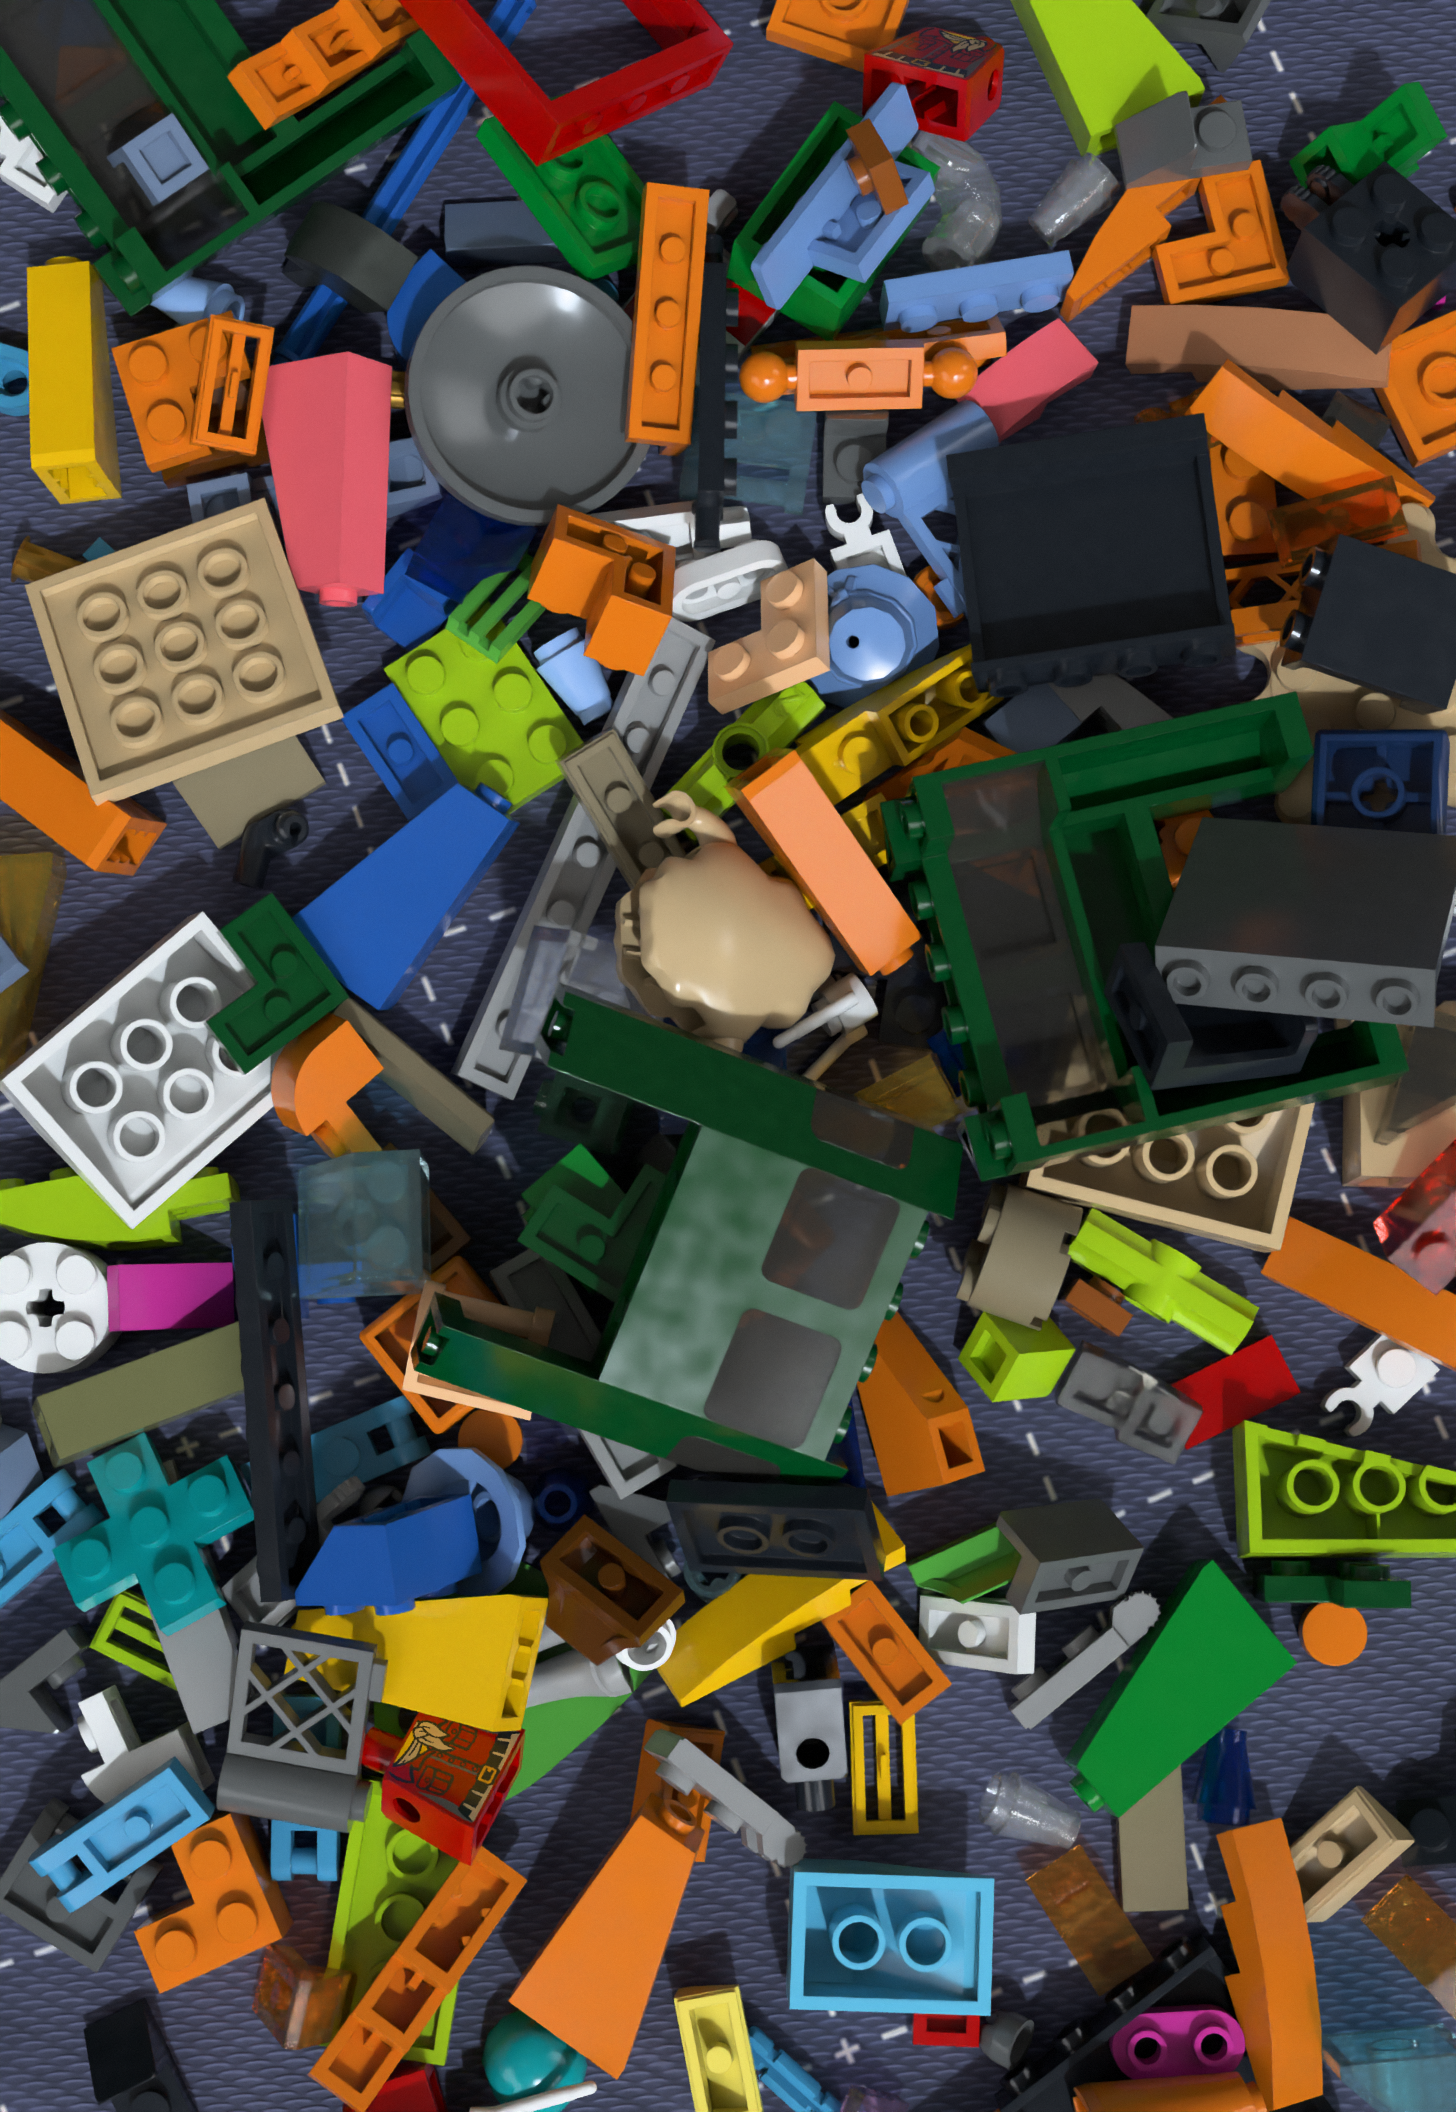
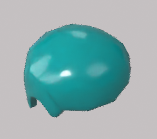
M521 2010L503 2016L488 2033L481 2059L492 2094L501 2104L564 2086L584 2082L587 2070L586 2057ZM571 2101L533 2112H561Z

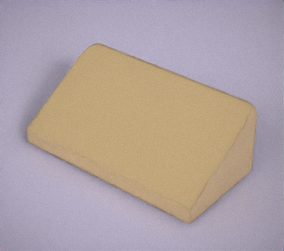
M1356 1786L1289 1846L1301 1888L1307 1923L1326 1921L1415 1842V1839L1408 1830L1362 1786Z

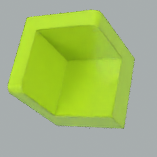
M983 1311L958 1360L992 1402L1048 1396L1055 1387L1076 1348L1050 1317H1048L1047 1321H1042V1329L1038 1331Z

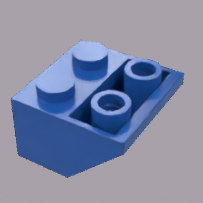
M471 1494L420 1495L335 1525L294 1593L296 1606H324L325 1614L329 1616L350 1614L364 1609L365 1606H374L376 1615L386 1616L413 1610L416 1607L415 1598H435L457 1592L458 1581L483 1572Z

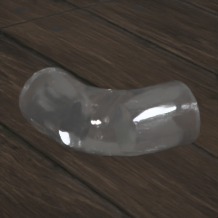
M921 131L911 149L940 166L934 186L935 192L932 195L940 206L941 215L937 224L923 242L922 253L924 259L934 272L985 264L991 255L1002 226L1000 188L985 158L967 141L962 142Z

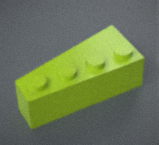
M1247 1420L1232 1428L1237 1558H1456L1455 1471L1430 1465L1422 1466L1391 1458L1390 1455L1369 1450L1361 1451L1304 1434L1296 1435L1268 1428L1267 1425Z

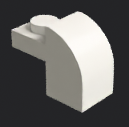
M116 1685L78 1703L83 1715L77 1718V1723L83 1741L92 1753L99 1751L104 1761L82 1774L81 1777L89 1790L103 1803L106 1804L174 1756L202 1791L216 1781L196 1735L193 1734L189 1721L149 1741L141 1743Z

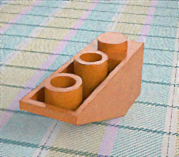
M897 1311L891 1320H883L874 1344L877 1345L878 1349L877 1358L870 1376L863 1383L857 1382L861 1404L864 1409L887 1497L945 1485L985 1471L968 1406Z

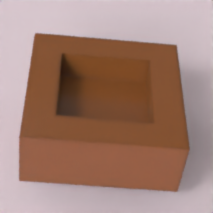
M868 118L847 129L846 132L855 156L846 160V165L860 195L864 197L873 193L885 215L909 204L894 159L871 120Z
M1093 1276L1088 1284L1080 1278L1071 1280L1058 1300L1110 1337H1119L1133 1317L1130 1312L1120 1306L1126 1297L1096 1276Z

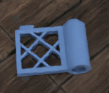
M966 399L960 401L865 464L863 469L864 481L861 484V488L866 501L876 512L880 514L886 513L891 517L898 518L941 582L933 588L954 619L963 613L968 620L958 534L956 545L936 540L922 520V518L934 510L956 515L954 501L951 500L954 497L948 477L946 455L999 446L997 432L989 416L976 403ZM949 557L954 558V564L951 562Z

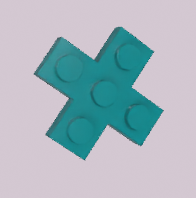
M145 1432L87 1462L86 1464L110 1518L52 1549L75 1605L83 1612H86L139 1583L159 1630L167 1636L225 1606L227 1603L202 1548L254 1520L251 1497L235 1462L228 1455H225L172 1484L153 1440Z

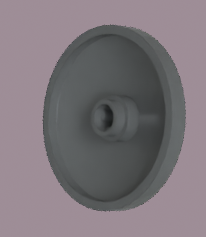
M512 266L501 268L475 277L454 290L439 304L419 331L410 352L404 382L405 411L409 430L423 462L432 475L451 495L469 508L492 519L515 525H549L557 504L587 514L614 497L635 475L650 447V444L624 442L633 330L632 320L613 299L593 284L578 276L548 267Z

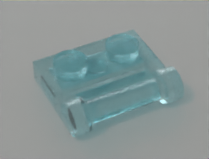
M695 388L691 445L685 451L679 499L698 500L700 388ZM725 392V400L738 401L737 439H725L724 458H737V463L790 470L788 482L737 475L736 497H724V499L784 507L785 514L802 516L818 411H796L792 401L777 399L770 403H759L751 400L746 395Z

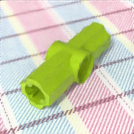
M805 681L755 701L733 724H729L719 731L708 751L666 794L671 791H682L692 798L695 805L706 808L721 818L736 803L724 788V785L744 771L733 769L723 760L725 751L732 745L746 744L756 751L759 760L774 747L788 749L825 710L826 705ZM660 808L667 820L673 819L670 812ZM685 828L679 832L694 845L697 844L698 839L690 829Z
M1093 1207L1089 1209L1081 1221L1078 1235H1072L1068 1243V1254L1071 1255V1262L1076 1263L1092 1275L1102 1278L1120 1289V1292L1126 1297L1125 1300L1147 1314L1168 1324L1170 1321H1173L1227 1355H1232L1243 1341L1259 1310V1307L1252 1304L1250 1300L1201 1273V1266L1186 1255L1156 1239H1151L1149 1242Z

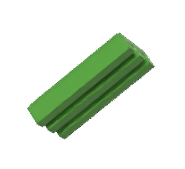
M520 539L449 615L445 629L496 664L546 610L540 603L530 600L493 642L485 637L528 590L531 564L534 558L527 554L529 546ZM517 569L521 570L522 573L476 624L470 627L468 625L470 620Z

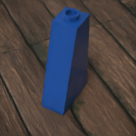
M480 782L475 790L460 783L455 784L291 918L339 983L377 1010L393 1009L519 826L520 822L506 813L512 802L483 782Z

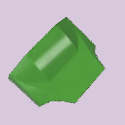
M994 1521L906 1561L905 1564L916 1587L943 1593L964 1604L1012 1582L1022 1556L996 1526L997 1521Z

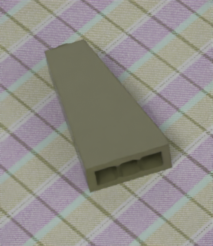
M239 1321L36 1397L32 1406V1412L53 1468L71 1463L136 1437L143 1432L146 1433L243 1394L244 1382L240 1366L242 1356Z

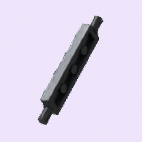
M712 233L706 234L701 299L698 500L694 501L691 507L692 514L695 515V541L693 542V547L695 550L705 553L715 552L720 549V521H723L724 497H736L737 458H724L725 439H737L738 401L725 400V383H738V344H726V327H738L739 288H726L727 263H723L724 238Z

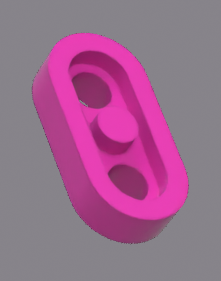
M1199 2004L1149 2007L1110 2037L1109 2046L1116 2064L1125 2075L1131 2079L1232 2072L1243 2058L1245 2037L1234 2017L1227 2010L1216 2005ZM1212 2033L1221 2035L1223 2037V2045L1217 2053L1209 2055L1201 2051L1202 2040L1207 2035ZM1145 2037L1155 2039L1157 2041V2049L1151 2057L1139 2058L1135 2055V2045L1140 2039Z

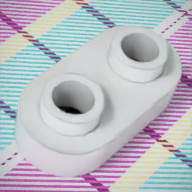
M750 539L737 544L729 550L700 560H688L677 565L674 573L672 616L680 621H698L761 599L760 581L788 569L780 548L771 541Z

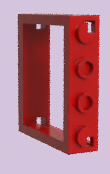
M398 0L536 166L711 86L734 45L697 0H622L663 51L551 101L467 0Z

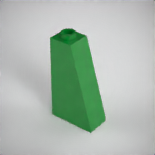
M1197 1559L1188 1567L1162 1607L1161 1614L1158 1615L1159 1621H1155L1154 1627L1150 1626L1148 1632L1144 1635L1064 1760L1076 1774L1068 1782L1069 1785L1093 1813L1102 1807L1107 1813L1120 1818L1297 1664L1295 1659L1213 1559Z

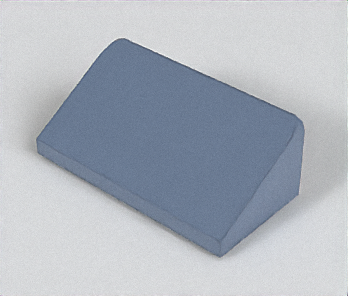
M523 200L445 205L444 243L445 255L450 267L567 261Z

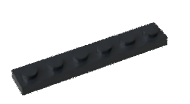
M292 1199L248 1200L231 1202L229 1204L231 1217L230 1239L233 1246L236 1280L235 1303L239 1318L242 1356L240 1366L244 1382L247 1420L246 1439L249 1445L252 1483L251 1504L254 1511L257 1547L256 1569L259 1577L261 1602H283L295 1599L294 1593L320 1550Z

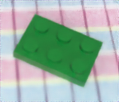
M564 93V94H561V95H558V96H555V97H552V98H549V99L552 101V100H554V99H556V98H558V97H561V96H563V95H565V94H567V93ZM495 116L483 121L475 136L580 278L589 282L637 264L642 193L645 185L607 134L536 166Z

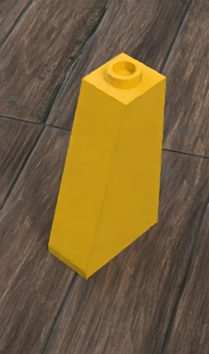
M69 256L54 257L47 260L44 266L27 267L31 468L60 505L122 498L103 284L90 261H82Z
M505 1594L415 1601L416 1607L413 1610L386 1616L376 1615L374 1606H365L360 1611L336 1616L326 1615L325 1608L298 1610L296 1623L293 1624L291 1629L377 1644L376 1658L388 1660L384 1696L381 1702L491 1732L521 1730L546 1617L548 1598L538 1595ZM305 1653V1655H306L308 1658H310L311 1656L314 1655V1654ZM288 1657L284 1674L295 1668ZM330 1657L316 1668L332 1689L343 1691L356 1682L359 1662ZM303 1676L298 1679L307 1682Z

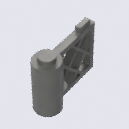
M251 1621L245 1622L241 1629L227 1752L217 1789L216 1804L218 1810L343 1833H350L354 1821H366L371 1803L373 1782L362 1780L363 1768L361 1763L370 1701H382L388 1660L376 1658L377 1644ZM257 1644L282 1649L295 1668L272 1683L255 1662ZM305 1653L314 1654V1655L311 1656L310 1658H308V1657L305 1655ZM330 1657L359 1662L356 1682L339 1694H336L316 1668ZM303 1676L324 1704L300 1719L280 1694V1691ZM253 1684L259 1692L250 1697ZM354 1698L351 1713L345 1703ZM265 1701L268 1702L287 1726V1729L275 1737L246 1732L248 1713ZM330 1713H333L349 1734L347 1750L322 1746L308 1728ZM295 1737L299 1742L291 1741V1739Z

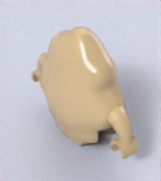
M671 791L652 803L655 808L666 809L673 818L653 827L654 834L660 838H670L683 829L688 828L695 834L700 846L693 849L684 858L667 857L658 868L646 869L640 876L635 888L626 893L616 903V930L613 942L617 955V978L630 989L648 1014L658 1017H670L682 1030L742 1052L744 1043L760 1027L785 1029L790 1028L806 1013L813 993L831 974L835 953L829 935L810 912L802 891L791 879L781 876H768L737 845L734 833L720 817L706 808L695 805L692 798L686 793Z

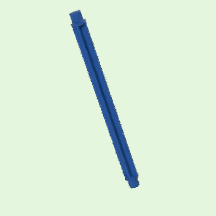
M498 0L485 19V23L506 48L509 49L530 14L536 9L537 4L535 0ZM460 74L459 76L463 82L457 92L425 114L361 215L363 219L372 223L389 236L393 233L478 98V95ZM317 285L283 340L273 352L275 359L271 365L313 358L348 302L327 286Z

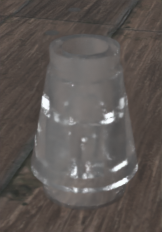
M1086 152L1079 160L1071 158L1035 208V212L1027 220L1033 230L1048 245L1053 246L1060 238L1063 239L1113 205L1112 197L1121 189L1120 185L1111 171L1095 155Z
M997 1772L992 1776L983 1793L979 1807V1821L989 1825L993 1835L1052 1846L1057 1845L1068 1849L1072 1846L1078 1835L1081 1825V1813L1070 1808L1069 1805L1017 1772H1012L1009 1776Z

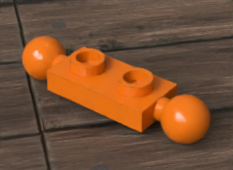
M921 339L795 341V364H786L780 356L772 352H756L743 362L739 372V383L745 395L759 403L773 402L779 399L786 390H794L796 411L922 409L923 387H932L938 395L944 398H961L968 394L975 386L978 368L971 354L957 347L945 348L935 354L931 361H924L925 347Z

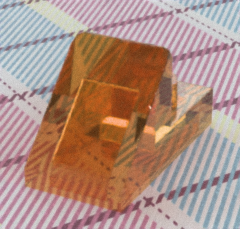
M268 1944L252 2010L284 2049L299 2050L331 2042L349 2016L357 1983V1974L348 1970L308 1965L293 1947Z

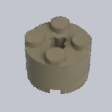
M993 1182L981 1213L983 1220L977 1240L971 1239L961 1266L960 1275L962 1277L955 1298L965 1301V1305L1040 1331L1042 1329V1321H1047L1071 1259V1255L1068 1254L1069 1245L1065 1244L1069 1234L1078 1235L1083 1209L1011 1183H1007L1004 1186Z

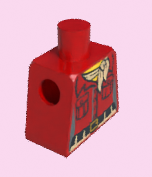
M936 27L923 28L872 49L864 54L862 115L865 116L868 109L876 103L891 82H897L906 86L918 122V130L965 142L999 108L1002 97L1004 49L1000 43L994 42L987 36L972 37Z
M418 1712L404 1738L376 1727H371L365 1736L361 1766L384 1774L382 1780L381 1811L386 1818L458 1861L471 1866L522 1768L525 1729L491 1732Z

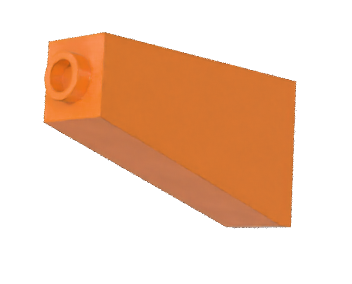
M0 708V800L94 871L134 876L167 826V823L130 797L114 803L107 800L97 806L90 796L81 764Z
M774 747L724 785V788L860 971L872 976L879 970L885 976L897 970L914 955L910 946L922 938V935L794 749Z
M652 1792L522 1973L508 2000L512 2005L616 2080L624 2071L636 2041L705 1830L697 1825L695 1816L684 1805L672 1799H665L663 1801Z

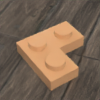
M815 558L760 581L761 630L708 652V702L722 715L830 671L827 571Z

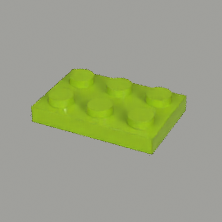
M489 601L468 623L470 627H473L492 606ZM501 619L485 636L492 642L506 628ZM444 629L384 668L387 677L391 683L393 682L458 782L469 786L473 790L477 788L480 782L485 783L512 802V805L506 812L507 814H511L563 780L565 777L555 760L584 743L517 642L496 664L453 633Z

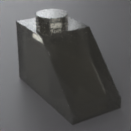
M1435 1010L1434 1028L1405 1025L1401 1043L1410 1071L1389 1085L1374 1143L1387 1146L1456 1109V1016Z

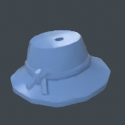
M877 564L839 569L827 576L830 671L806 680V683L815 691L820 700L846 709L880 688L934 661L939 649L935 606L910 577ZM851 636H856L859 639V645L856 648L849 644Z
M476 1447L440 1448L412 1468L401 1502L420 1495L471 1494L483 1572L458 1581V1591L455 1593L475 1597L496 1595L512 1582L516 1576L526 1548V1539L530 1536L536 1520L533 1499L521 1481L504 1472L499 1465Z

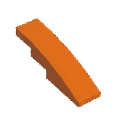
M339 0L333 8L292 28L279 43L237 64L227 78L262 127L267 130L402 48L407 38L422 28L398 0Z
M1220 95L1211 104L1224 103L1227 101L1224 99L1222 95ZM1201 177L1126 190L1095 235L1066 292L1060 315L1067 323L1152 258L1155 245L1164 244L1171 229V224L1166 220L1165 216L1195 194Z
M1228 358L1184 414L1187 416L1204 413L1207 432L1232 451L1302 497L1384 542L1387 537L1389 516L1397 507L1404 503L1416 502L1429 508L1436 498L1431 492L1338 420L1332 426H1329L1283 389L1278 396H1275Z
M1289 1216L1281 1250L1270 1253L1261 1271L1262 1275L1277 1284L1323 1304L1336 1314L1388 1337L1395 1344L1456 1372L1455 1294Z
M1282 1818L1229 1830L1216 1835L1236 1899L1235 1902L1220 1906L1240 1970L1239 1973L1225 1976V1980L1238 2023L1245 2037V2047L1267 2112L1323 2095L1322 2030L1314 1956L1301 1888Z
M482 1845L471 1866L459 1861L307 2075L356 2112H365L442 2001L452 1991L521 1891L527 1879Z

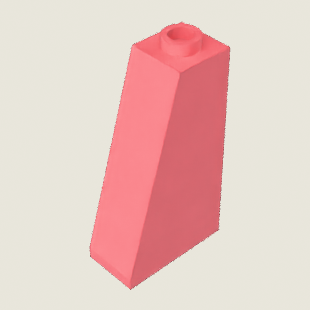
M349 351L269 366L262 410L288 564L298 590L318 594L319 604L331 607L357 606V600L360 596L384 594L392 366Z

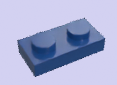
M393 682L343 714L344 718H341L344 725L409 822L455 784L459 783Z

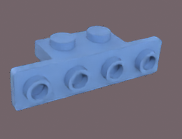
M891 82L876 103L868 109L862 121L868 118L871 120L892 155L909 204L885 215L873 193L864 197L860 195L846 165V160L855 156L848 138L841 148L833 154L827 166L807 192L797 200L793 210L769 241L760 248L757 256L752 261L751 270L767 306L780 310L813 266L865 283L935 192L930 172L895 161L918 130V122L905 85Z

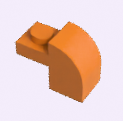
M328 1013L287 1043L279 1054L271 1079V1096L275 1111L284 1126L305 1136L311 1134L319 1147L333 1160L337 1161L342 1156L364 1167L382 1149L346 1102L379 1074L384 1067L348 1020Z

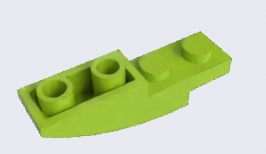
M66 1167L50 1172V1181L25 1185V1180L19 1178L0 1180V1227L42 1242L71 1245L89 1250H152L183 1245L179 1220L230 1211L229 1203L239 1202L241 1198L238 1183L228 1172L219 1174V1168L203 1167L134 1229H130L71 1167Z

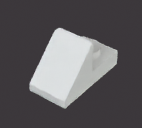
M920 1595L919 1642L937 1664L1017 1675L1034 1673L1036 1612L1020 1615L1007 1598L978 1597L961 1604L948 1596Z

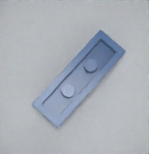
M1069 250L884 280L879 304L883 331L901 329L904 332L916 333L930 329L937 322L962 318L965 322L976 323L988 320L998 312L1023 308L1026 312L1036 313L1049 310L1059 302L1064 301L1066 292L1071 284L1074 270Z

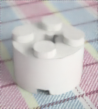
M50 1242L30 1244L0 1259V1358L19 1369L33 1373L75 1372L85 1369L98 1361L114 1345L122 1331L109 1332L108 1265L100 1257L87 1249ZM53 1299L63 1301L65 1305L64 1314L55 1315L53 1318L44 1314L45 1302H50Z

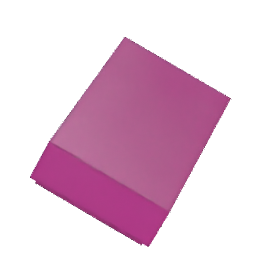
M233 1262L107 1266L109 1332L222 1328L235 1323Z

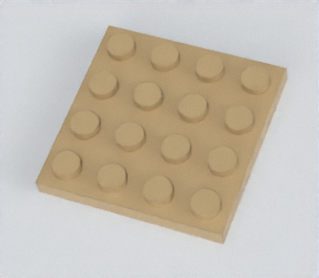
M265 498L25 585L90 796L97 806L107 800L113 803L344 718Z

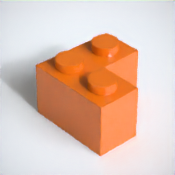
M557 504L531 564L527 599L540 603L551 612L558 614L569 613L586 619L584 656L595 659L606 668L626 670L644 676L672 618L676 547Z
M227 1811L219 1812L171 1845L192 1897L149 1916L134 1931L159 1994L282 1939L294 1924L277 1881H272L270 1864L249 1815Z

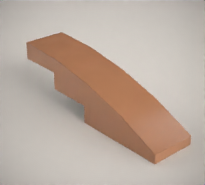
M1132 305L1125 364L1131 374L1192 372L1197 382H1209L1228 358L1253 379L1259 381L1269 391L1282 389L1388 387L1392 342L1375 355L1326 313L1213 305Z

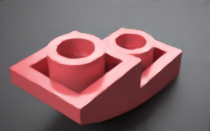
M1058 318L1007 352V356L1001 357L977 377L973 389L965 396L957 398L956 401L959 403L966 399L980 406L992 421L997 432L998 442H1001L1039 419L1047 403L1090 378L1099 362Z

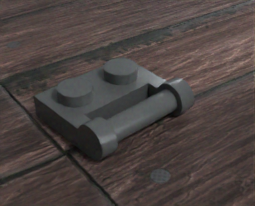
M53 1797L41 1812L0 1879V1912L97 1973L105 1964L144 1898L157 1881L164 1865L152 1858L122 1879L128 1885L119 1899L104 1891L79 1909L69 1913L57 1899L56 1895L60 1890L49 1876L40 1877L28 1863V1858L43 1843L55 1835H61L80 1822L69 1814L70 1806Z

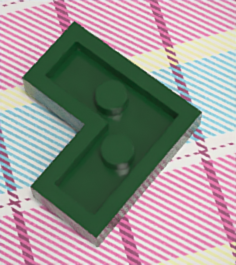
M272 892L216 932L255 985L203 1024L242 1075H246L349 998V995Z
M646 1163L610 1219L553 1184L517 1241L615 1303L666 1175Z
M1274 1559L1271 1560V1571H1253V1597L1267 1603H1333L1343 1608H1411V1581L1391 1575L1390 1565L1376 1564L1375 1560L1341 1559L1336 1560V1571H1311L1310 1560Z

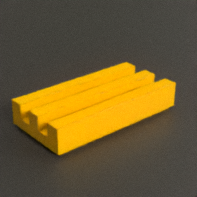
M874 1699V1701L848 1700L853 1835L919 1833L915 1715L901 1725L904 1819H892L888 1715L891 1714L879 1699ZM875 1715L878 1820H866L863 1716Z

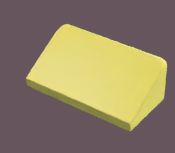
M739 1984L679 1988L674 1996V2003L695 2112H764Z

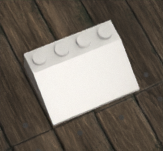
M203 911L190 915L0 1074V1091L34 1130L130 1229H134L274 1106L271 1096L272 1073L278 1056L285 1046L246 1075H242L203 1024L255 985L216 933L218 931L217 927Z

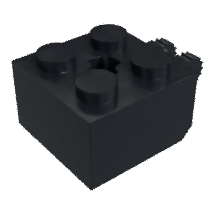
M1386 161L1356 185L1352 184L1342 174H1337L1335 169L1330 168L1329 165H1318L1306 176L1307 181L1305 183L1308 186L1306 189L1304 186H1292L1281 197V210L1285 212V216L1289 218V221H1293L1295 226L1302 231L1286 269L1294 286L1377 355L1456 287V220Z

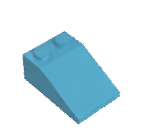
M803 1858L804 1860L799 1861V1865H792V1868H790L786 1995L789 2009L991 2016L994 1915L993 1876L858 1860Z

